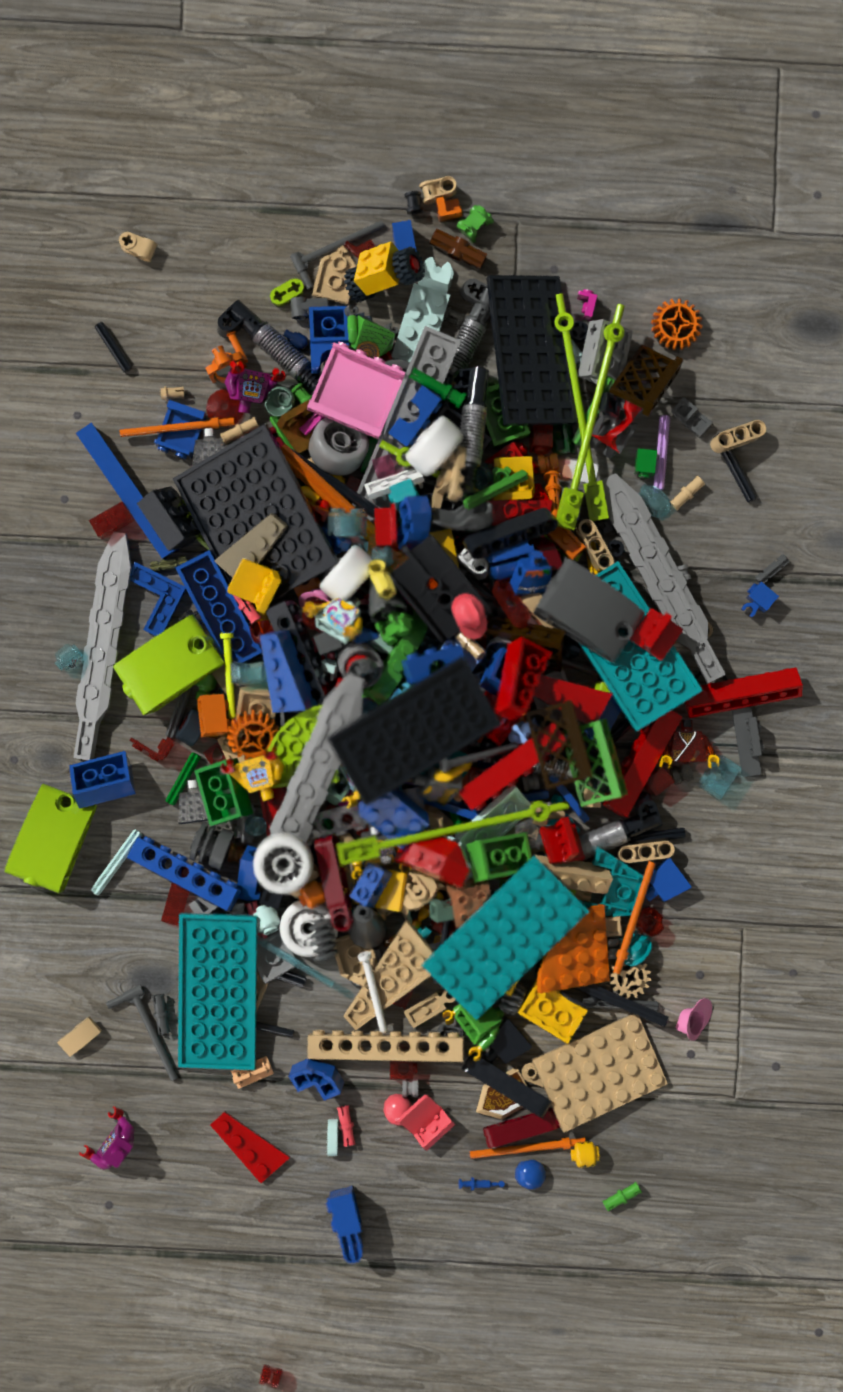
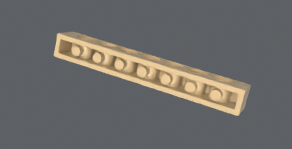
M313 1030V1033L308 1035V1059L463 1062L464 1036H460L458 1032H449L448 1036L440 1035V1032H429V1035H421V1032H409V1035H402L400 1031H391L390 1035L382 1034L380 1031H371V1034H363V1031H351V1034H344L343 1030H333L332 1033H325V1030ZM324 1040H331L333 1048H325ZM364 1040L370 1041L372 1045L370 1050L363 1048L362 1042ZM384 1040L390 1042L391 1049L384 1050L381 1042ZM343 1041H351L352 1049H345ZM401 1042H409L410 1050H403L400 1046ZM420 1042H428L430 1049L423 1051L420 1048ZM447 1042L449 1050L442 1051L439 1048V1043Z

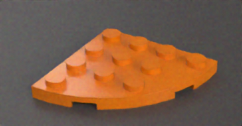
M603 904L588 907L589 912L544 955L541 968L538 969V993L610 981L605 907Z

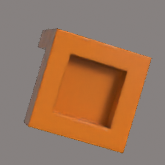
M444 197L436 198L440 222L462 218V209H460L457 198L444 201Z

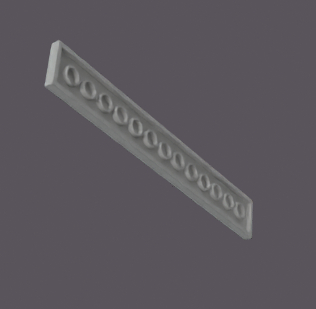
M424 327L357 491L358 494L369 500L364 484L409 469V467L400 466L396 461V456L379 447V445L384 440L399 449L406 447L388 432L399 417L406 422H414L419 417V408L411 402L422 386L416 381L409 379L414 367L437 381L444 383L461 340L430 327ZM420 428L416 435L420 436L424 430ZM404 454L402 458L403 460L407 461L406 454ZM386 494V501L383 500L382 496L376 498L377 504L375 505L377 507L390 508L391 502L388 494ZM352 503L358 511L375 525V519L372 515ZM345 521L340 534L351 540V547L357 545L372 557L376 548ZM347 551L336 554L337 558H342ZM328 569V570H326V571L324 572V575H323L324 578H325V577L327 576V574L330 572V569Z

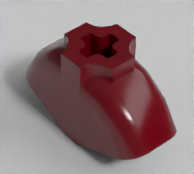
M538 537L528 541L530 546L533 545L535 551L542 552L543 557H546L551 567V572L561 568L562 561L553 542L545 537Z

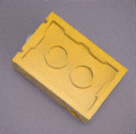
M536 978L517 1013L568 1044L571 1039L570 1036H573L575 1031L580 1028L582 1016H585L588 1010L581 1005L567 1000L559 991L538 993Z

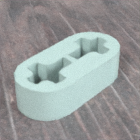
M328 1119L327 1156H337L338 1119Z

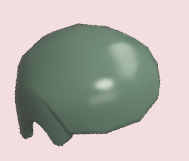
M277 386L269 391L268 398L265 401L268 413L276 417H281L286 412L292 410L295 404L293 392L284 386Z

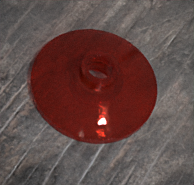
M227 389L214 392L207 401L206 412L210 420L219 417V419L234 418L236 424L243 416L242 412H238L240 401L230 399ZM227 404L228 408L226 410L221 409V405Z

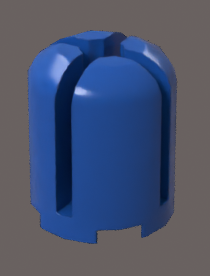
M527 541L484 557L489 562V575L495 580L512 577L519 559L531 558L532 552L535 551L533 545L530 546Z

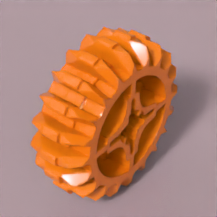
M678 298L676 303L673 299H670L669 304L664 301L663 307L658 306V312L653 313L655 319L651 321V324L655 326L652 327L651 331L658 332L654 335V338H661L659 341L660 345L666 342L665 348H668L671 344L672 350H676L677 345L680 350H683L684 344L690 347L691 342L695 343L697 341L695 336H700L701 334L699 329H702L703 325L699 324V322L702 321V317H696L700 311H693L694 304L688 307V300L684 304H681L680 298ZM675 311L673 318L662 320L666 313ZM682 312L689 317L691 322L682 317ZM676 319L681 324L677 331L675 325H673ZM662 326L671 331L672 337L664 331ZM691 329L687 336L678 338L680 331Z
M254 710L251 711V714L244 711V716L242 717L238 714L237 720L232 719V726L228 727L230 732L227 734V739H229L228 745L232 746V752H237L238 757L244 755L245 760L249 757L254 759L263 756L265 749L269 748L279 730L278 725H274L275 720L270 719L268 713L263 716L261 710L258 714H255ZM244 728L245 734L239 740L237 737L238 733ZM268 731V739L263 743L262 737L265 735L264 733Z

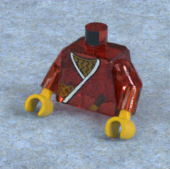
M681 720V731H675L661 755L659 766L662 767L663 762L668 764V768H670L672 762H707L708 759V767L711 768V762H716L719 767L720 759L716 755L708 737L702 734V731H693V720Z

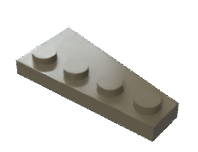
M274 513L270 514L214 560V562L232 577H234L243 558L261 564L288 525Z

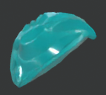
M637 930L634 931L628 949L629 955L627 960L624 961L626 965L633 967L646 959L653 946L651 937L645 933L637 934Z

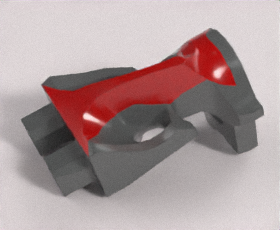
M619 386V388H618V389H620V390H622V391H626V390H627L626 388H624V387H622V386ZM642 394L635 395L636 398L642 401L644 400ZM620 398V411H624L626 417L623 420L618 417L613 419L602 413L594 425L590 446L597 449L601 442L606 444L607 446L603 454L610 459L617 452H622L638 427L637 423L631 422L637 414L643 412V408ZM606 418L611 419L609 425L604 424ZM628 426L629 431L625 435L621 432Z

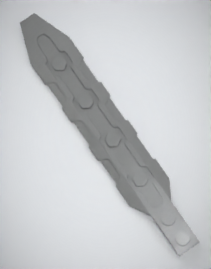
M616 473L603 479L609 518L616 532L623 539L634 566L641 573L652 600L656 602L663 616L667 612L673 616L671 621L683 628L676 641L690 650L707 684L726 675L708 642V621L687 587L685 577L678 570L671 557L668 545L654 525L644 500Z
M112 533L97 567L96 589L93 607L90 610L89 616L90 626L87 645L84 647L82 659L84 663L81 682L78 684L76 696L79 726L73 758L94 759L99 725L110 706L113 666L117 663V646L120 628L123 625L126 590L129 588L132 569L126 533Z
M349 673L325 698L310 740L306 742L301 761L295 775L292 776L289 782L288 791L280 810L277 811L271 824V835L291 833L300 837L305 843L307 842L317 812L327 796V789L333 775L340 766V762L326 737L362 715L363 678ZM284 857L278 860V864L281 866H286L288 859Z

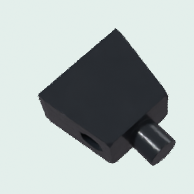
M507 1017L499 1026V1033L495 1041L490 1045L492 1049L484 1057L490 1064L494 1063L499 1057L506 1064L530 1050L532 1045Z

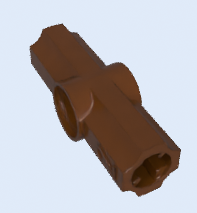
M439 229L435 230L430 240V245L446 252L450 258L459 262L464 261L479 270L487 258V253L471 246L465 239L458 236L453 237Z

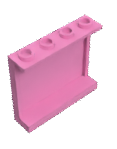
M333 343L313 396L308 403L307 410L379 440L406 372H403V368L392 364L391 367L384 364L385 361L378 357H374V359L367 357V353L357 349L355 352L349 349V346L345 343Z

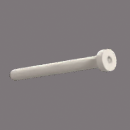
M365 951L358 954V959L363 963L379 1029L384 1034L387 1032V1025L370 962L372 954L370 951Z

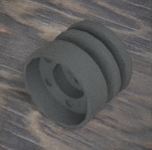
M204 821L193 838L189 859L195 861L198 854H200L198 863H203L206 856L210 857L209 867L221 871L232 846L235 833L222 829L217 836L215 835L216 826H212L210 831L207 832L209 823Z

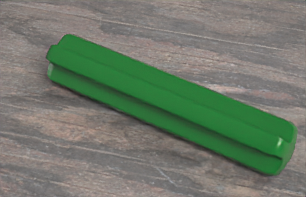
M194 752L190 754L166 798L167 803L171 805L176 804L201 758L200 755Z

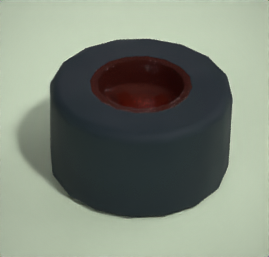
M194 708L188 711L176 733V739L189 746H193L201 736L199 712Z

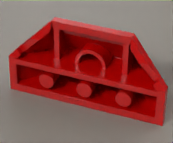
M442 836L409 843L403 850L399 848L394 858L395 862L462 889L470 873L460 844Z

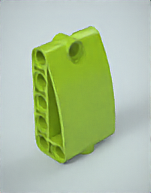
M192 614L124 657L113 668L124 684L123 691L129 698L135 701L143 716L158 711L225 663L213 646V638L205 634L197 618ZM200 639L204 641V647L200 646Z
M43 783L22 825L4 872L23 879L25 883L41 886L56 893H62L69 881L95 814L97 804L79 809L73 794ZM66 796L71 799L69 807L63 805V799Z

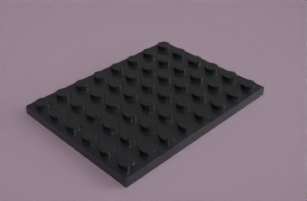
M268 424L258 427L173 478L215 560L270 514L274 513L288 525L260 564L279 573L281 582L272 600L339 563ZM218 565L229 586L233 577Z

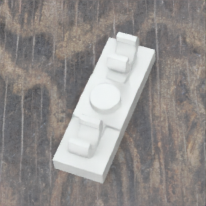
M411 468L364 484L369 500L372 499V502L377 504V497L382 496L383 500L386 501V494L391 493L389 489L391 485L411 478L414 485L419 484L421 489L423 488L422 482L425 481L422 474L415 468Z

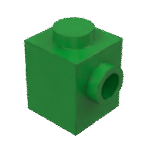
M638 448L636 451L634 474H638L639 478H650V476L655 474L657 450Z

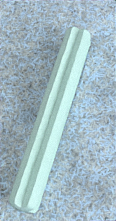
M134 829L92 886L91 891L94 894L100 895L127 858L137 837H142L143 834L140 831Z

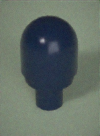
M286 329L283 334L284 337L290 340V344L298 350H304L309 345L308 338L300 332L295 331L292 333Z

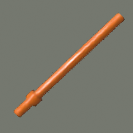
M219 417L206 421L120 429V437L203 428L220 429L222 426L235 425L234 418L219 419Z
M648 861L620 950L618 949L616 954L617 960L613 970L614 973H621L624 961L628 958V949L656 863Z
M567 1137L559 1141L470 1151V1158L475 1159L558 1148L567 1150L574 1147L577 1142H586L585 1137L575 1139Z

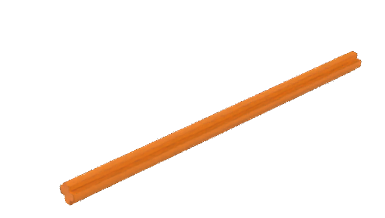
M284 444L280 449L293 474L311 488L322 500L328 501L330 507L376 548L375 525L291 448ZM397 545L395 548H376L396 568L409 559L402 550H399ZM432 578L428 581L427 586L429 588H436L438 583ZM484 633L475 640L486 649V634Z

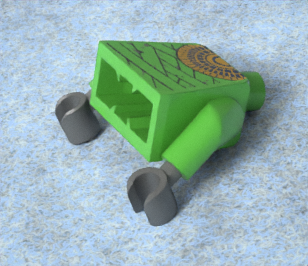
M348 305L344 309V313L347 316L349 345L356 350L364 351L367 353V357L371 356L373 358H379L390 351L393 347L394 337L398 332V328L394 327L391 329L392 323L382 327L359 315L356 317L355 315L359 312V308L354 307L352 312L350 309L351 305Z

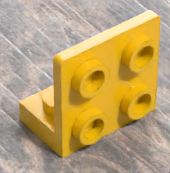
M533 457L495 458L494 468H505L508 466L511 468L510 476L520 470H524L527 472L528 479L493 497L494 500L532 499L535 495Z
M243 558L227 592L255 603L257 611L265 614L281 579L277 571Z

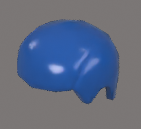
M537 1160L521 1161L515 1169V1179L519 1185L526 1189H537L541 1187L546 1179V1170L543 1164Z

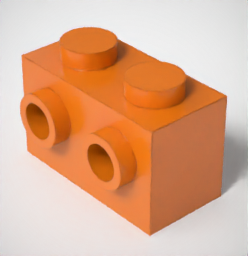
M224 694L201 695L197 699L201 737L224 736L230 726V720L226 718V711L228 710L227 699H224Z

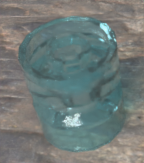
M483 462L480 465V469L477 470L475 484L479 491L493 485L494 474L492 470L494 465L491 463Z

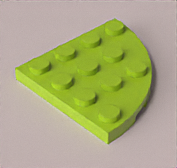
M322 705L307 709L291 718L275 735L268 750L271 752L272 747L277 748L276 754H278L284 764L280 783L271 786V788L288 787L301 761L306 742L310 740L318 721L317 717ZM338 769L335 771L330 783L340 781Z

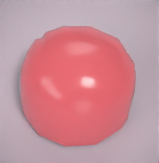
M396 1093L386 1099L383 1111L391 1124L401 1126L398 1119L413 1105L407 1097Z

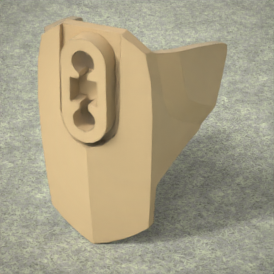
M400 863L382 866L385 869L402 872L400 870ZM402 865L403 872L407 873L401 914L405 920L408 919L412 924L411 910L418 911L437 896L438 890L447 891V883L412 868L410 870L409 867Z

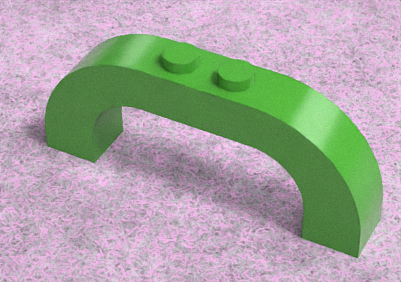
M409 603L407 605V614L414 616V621L411 622V633L397 639L398 643L393 645L392 651L387 655L382 664V674L377 683L371 687L363 688L362 698L371 697L378 705L385 702L398 685L404 674L401 661L406 660L407 655L416 653L428 628L427 623L424 622L423 618L420 617L419 613Z

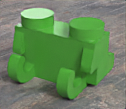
M474 205L470 210V215L458 222L457 228L470 242L474 243L479 228L483 224L488 226L494 221L491 214L480 205Z
M392 611L388 615L389 618L387 620L377 622L376 629L380 632L383 641L387 645L392 646L398 643L397 639L399 637L409 635L412 629L411 622L414 621L413 615Z

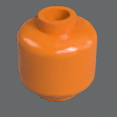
M313 880L300 888L298 899L303 907L307 906L309 909H314L326 902L322 882L318 883Z

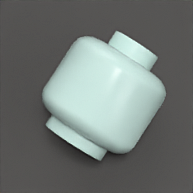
M267 905L257 907V912L253 914L257 915V931L264 935L276 932L280 925L276 909L267 907Z

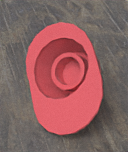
M466 593L454 599L452 612L462 634L469 639H477L487 629L485 609L481 601L473 595Z

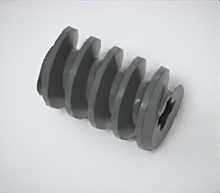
M331 918L310 921L314 925L309 927V930L315 931L310 937L316 938L312 945L318 946L317 949L313 950V953L319 954L318 957L314 958V961L335 958L334 955L338 953V950L332 949L337 943L331 941L335 938V934L330 933L334 930L333 926H329Z

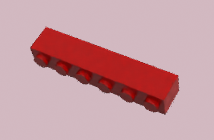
M797 667L786 668L780 671L701 685L700 687L703 691L684 703L688 717L693 718L802 697L803 684Z
M671 710L640 730L641 734L633 742L630 754L622 762L621 772L628 794L619 798L605 800L602 802L603 806L619 816L628 817L680 723L682 716Z
M552 723L543 730L552 735L557 726L555 723ZM557 729L554 736L562 741H565L566 738L561 733V731ZM540 732L537 736V742L545 747L550 736ZM531 738L459 791V794L471 810L476 809L479 811L487 805L485 803L487 799L491 797L494 800L501 795L502 788L508 786V788L519 782L517 778L523 774L526 777L534 771L533 766L539 761L533 739ZM552 738L547 748L558 753L563 744ZM539 747L540 753H542L544 749ZM545 751L542 756V760L544 763L551 759L548 756L551 753L548 751Z

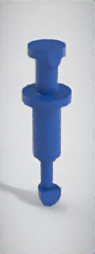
M471 1177L470 1181L458 1180L459 1189L470 1187L471 1191H474V1188L505 1186L503 1181L474 1180V1177Z

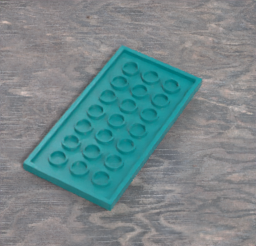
M619 561L596 574V576L645 612L642 620L650 609ZM618 630L620 637H627L625 630ZM629 639L618 659L613 663L579 643L635 732L703 691L674 646L671 647L664 659L660 661Z
M534 855L421 965L477 1020L566 935L589 910Z
M180 913L178 1067L255 1070L257 915Z

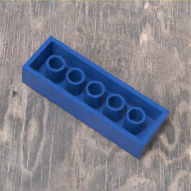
M208 550L175 568L210 636L213 638L214 644L224 663L223 639H220V634L234 633V638H231L234 670L263 654L242 611L238 608L237 601L232 594L227 592L229 586L217 563L214 562L213 555Z

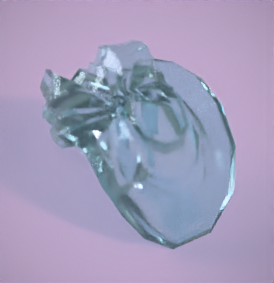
M644 484L640 488L639 495L644 500L651 516L662 518L671 511L669 498L658 487Z

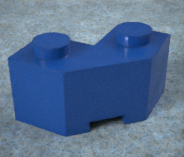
M406 496L398 507L403 522L396 531L399 550H402L404 545L409 550H412L429 537L432 509L427 496Z
M305 1059L292 1065L288 1076L297 1092L315 1085L324 1101L341 1094L344 1080L335 1066L314 1059Z

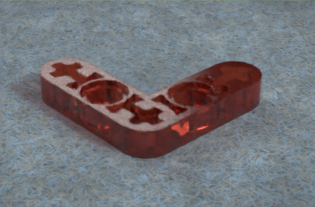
M512 577L497 580L492 589L496 600L515 627H526L530 614L512 589L510 584ZM512 601L516 606H509L506 602Z

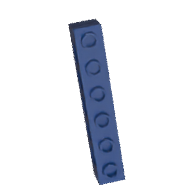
M147 836L144 838L137 837L127 856L128 859L220 908L232 911L242 890L237 888V883L231 880L227 882L221 880V875L218 873L204 871L205 867L201 864L187 862V857L179 853L177 856L170 853L172 849L162 844L160 847L155 845V840ZM151 850H154L156 853V856L153 860H150L149 858V852ZM170 858L172 860V866L169 869H167L165 866V862L167 859ZM187 867L189 870V874L187 877L184 878L182 876V870L183 868ZM201 876H204L206 880L203 886H200L198 883ZM217 885H221L222 887V893L220 895H217L215 893V888Z

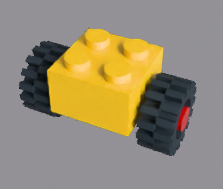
M391 241L361 252L357 266L348 269L344 275L346 279L344 284H347L345 288L349 290L348 295L352 296L351 299L355 300V302H362L373 298L376 292L398 285L399 278L400 282L404 285L421 281L425 272L423 268L424 263L421 262L422 257H419V252L415 248L407 247L398 250Z

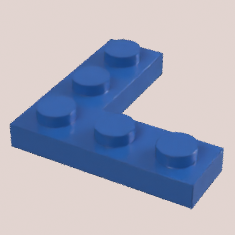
M134 562L130 581L160 596L143 629L157 636L167 629L186 588Z

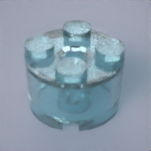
M331 508V512H328V536H332L334 532V536L356 537L360 536L361 533V537H366L367 513H365V509L353 508L350 509V512H345V508Z

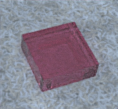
M390 454L372 460L377 478L396 472Z

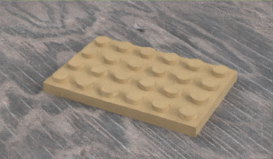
M633 1013L532 1059L547 1097L552 1101L551 1106L562 1132L571 1130L668 1084L639 1016Z

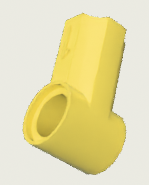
M379 559L371 561L368 564V571L371 582L374 584L379 597L384 599L391 598L396 593V590L386 570L385 563Z

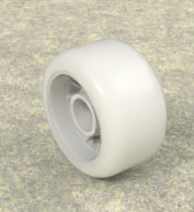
M444 416L439 417L417 438L416 442L408 450L406 460L420 474L429 476L458 447L463 439V433L448 418Z
M353 545L342 558L338 559L339 563L330 568V572L320 583L321 590L332 600L341 598L347 601L369 576L368 564L374 558L357 545Z
M273 834L264 839L258 846L254 856V872L257 880L267 890L277 894L293 893L302 888L311 876L313 869L311 850L305 841L294 834ZM284 857L288 859L289 863L286 866H281L278 864V860Z
M298 900L285 910L280 921V935L285 946L290 951L303 957L319 955L313 953V950L318 948V946L312 945L316 938L310 937L315 931L306 933L303 926L305 923H312L310 921L330 918L327 903L314 909H309L307 906L303 907ZM334 928V930L330 933L335 934V938L331 941H335L338 934V930Z

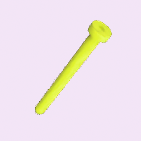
M234 633L220 634V639H223L228 717L229 719H234L236 717L231 647V638H234Z

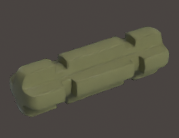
M180 556L178 559L170 558L160 560V562L153 561L150 563V567L155 572H159L161 569L165 571L175 569V567L188 560L186 556Z

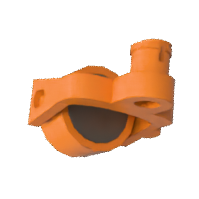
M236 331L226 335V337H229L236 353L225 352L223 346H218L220 352L216 348L212 350L215 358L212 364L205 368L212 383L216 382L214 376L218 381L225 383L231 361H235L237 365L241 361L245 368L247 367L245 363L248 362V359L235 334Z

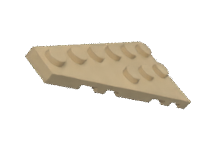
M408 919L373 970L382 1010L389 1007L431 976L421 964L434 950ZM368 982L365 987L362 986L344 1014L345 1019L355 1030L376 1016Z

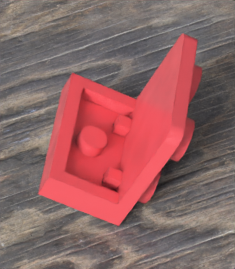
M428 1095L418 1099L398 1119L399 1123L415 1136L426 1151L455 1126L445 1110Z

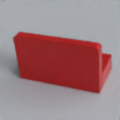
M391 503L390 508L374 509L376 548H395L396 546L395 503Z

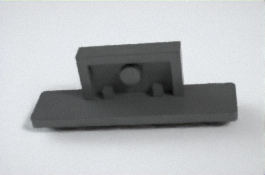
M751 707L732 710L742 777L760 775L759 756L762 755L761 751H764V744L759 739L758 733L761 732L760 721L753 717Z

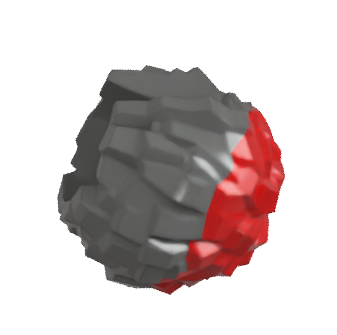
M365 655L352 657L346 668V675L352 673L363 678V685L370 684L378 673L376 663Z

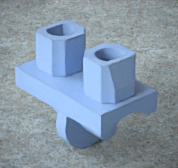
M535 718L531 720L532 724L539 728L541 727ZM524 721L514 725L508 735L509 741L511 743L516 742L518 745L532 738L528 722L525 723Z

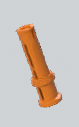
M548 471L544 474L546 482L545 492L549 500H553L550 512L556 519L560 504L559 495L562 492V487L559 484L561 474L557 471Z

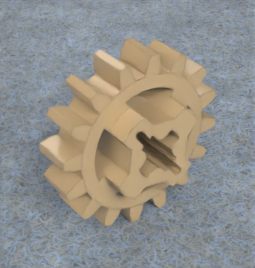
M643 963L642 965L639 964L628 969H622L620 974L609 973L613 977V980L609 981L610 984H615L613 990L617 991L619 989V995L622 996L626 993L627 998H630L631 994L637 998V992L644 994L643 988H649L646 982L651 981V978L647 977V974L651 973V971L645 970L647 964ZM639 968L642 971L643 979H640L638 976ZM633 972L632 975L635 977L634 980L630 979L627 982L628 978L626 977V974H631ZM618 975L622 978L621 986L618 983ZM638 985L637 988L628 990L630 986Z

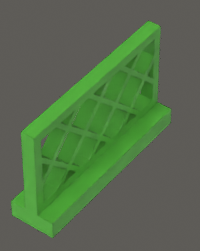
M607 719L579 726V729H582V739L590 743L586 754L589 759L595 762L591 770L592 775L601 781L597 789L588 785L591 777L587 778L585 782L582 780L574 782L580 805L585 806L628 794ZM589 727H593L595 734L592 740L583 735ZM562 730L561 733L566 738L567 730ZM566 746V748L564 749L566 752V756L570 761L573 755V750ZM592 746L597 747L600 751L597 759L589 754ZM570 764L572 777H578V768L576 769L575 766ZM598 764L605 769L603 778L594 773ZM603 783L610 787L611 795L606 796L600 792ZM586 788L594 792L592 799L585 801L583 794Z

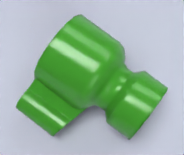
M208 675L195 684L199 687L195 699H198L201 695H211L210 692L216 688L217 680L213 675Z

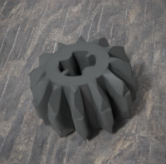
M517 982L511 996L505 993L502 995L499 1008L507 1014L515 1015L519 1011L525 997L526 987Z

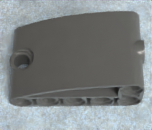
M566 559L556 576L554 575L533 612L544 622L556 629L565 630L567 636L613 663L616 662L645 615L641 608L618 590L570 559ZM618 630H625L627 637H620Z

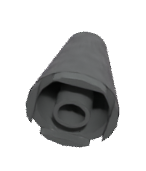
M369 575V616L373 623L387 620L389 618L388 615L392 611L408 613V606L394 583L396 593L389 599L380 598Z
M359 905L353 913V926L349 930V936L355 945L365 949L375 948L384 941L387 934V924L381 915L371 907Z

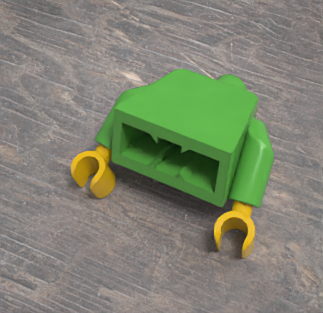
M458 1004L453 1008V1011L445 1010L442 1017L445 1019L451 1016L445 1020L447 1025H451L456 1019L473 1044L479 1045L477 1048L472 1047L469 1050V1056L473 1052L478 1053L474 1058V1061H478L481 1058L480 1052L482 1050L485 1051L495 1041L504 1012L499 1007L493 1009L491 1006L476 1020Z

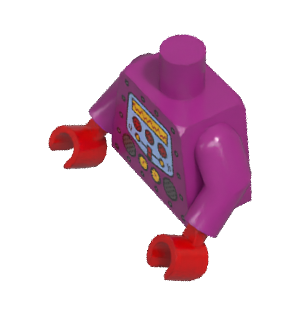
M231 361L225 385L230 394V399L240 401L238 412L250 414L251 403L261 404L267 397L268 392L278 382L285 380V372L281 371L279 374V369L274 368L272 371L273 376H270L271 374L245 369L241 361H239L238 365L235 361Z
M113 1107L115 1110L114 1114L108 1112L109 1118L118 1120L117 1125L98 1151L95 1153L94 1149L84 1145L87 1148L86 1153L79 1152L80 1156L90 1160L102 1170H107L112 1166L118 1168L134 1145L135 1129L127 1118L123 1116V1110L117 1107Z

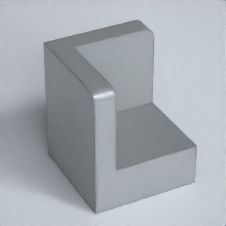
M202 897L189 904L194 913L210 914L219 907Z

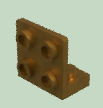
M311 399L283 414L276 423L293 449L299 454L309 449V441L314 431L313 429L305 436L299 429L313 415V412L307 410Z

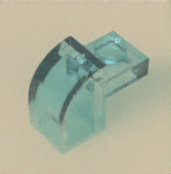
M264 662L253 664L231 663V683L243 686L268 684Z

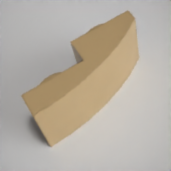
M89 1016L76 1025L72 1031L63 1036L57 1043L71 1057L102 1030Z

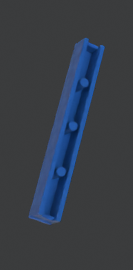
M92 422L76 433L161 558L164 560L175 551L177 552L179 549L167 550L137 505L144 497Z

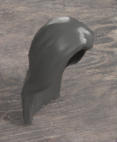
M484 502L470 510L465 508L464 505L453 511L435 509L433 523L453 530L467 529L480 531L492 525L495 513L494 507L490 502Z

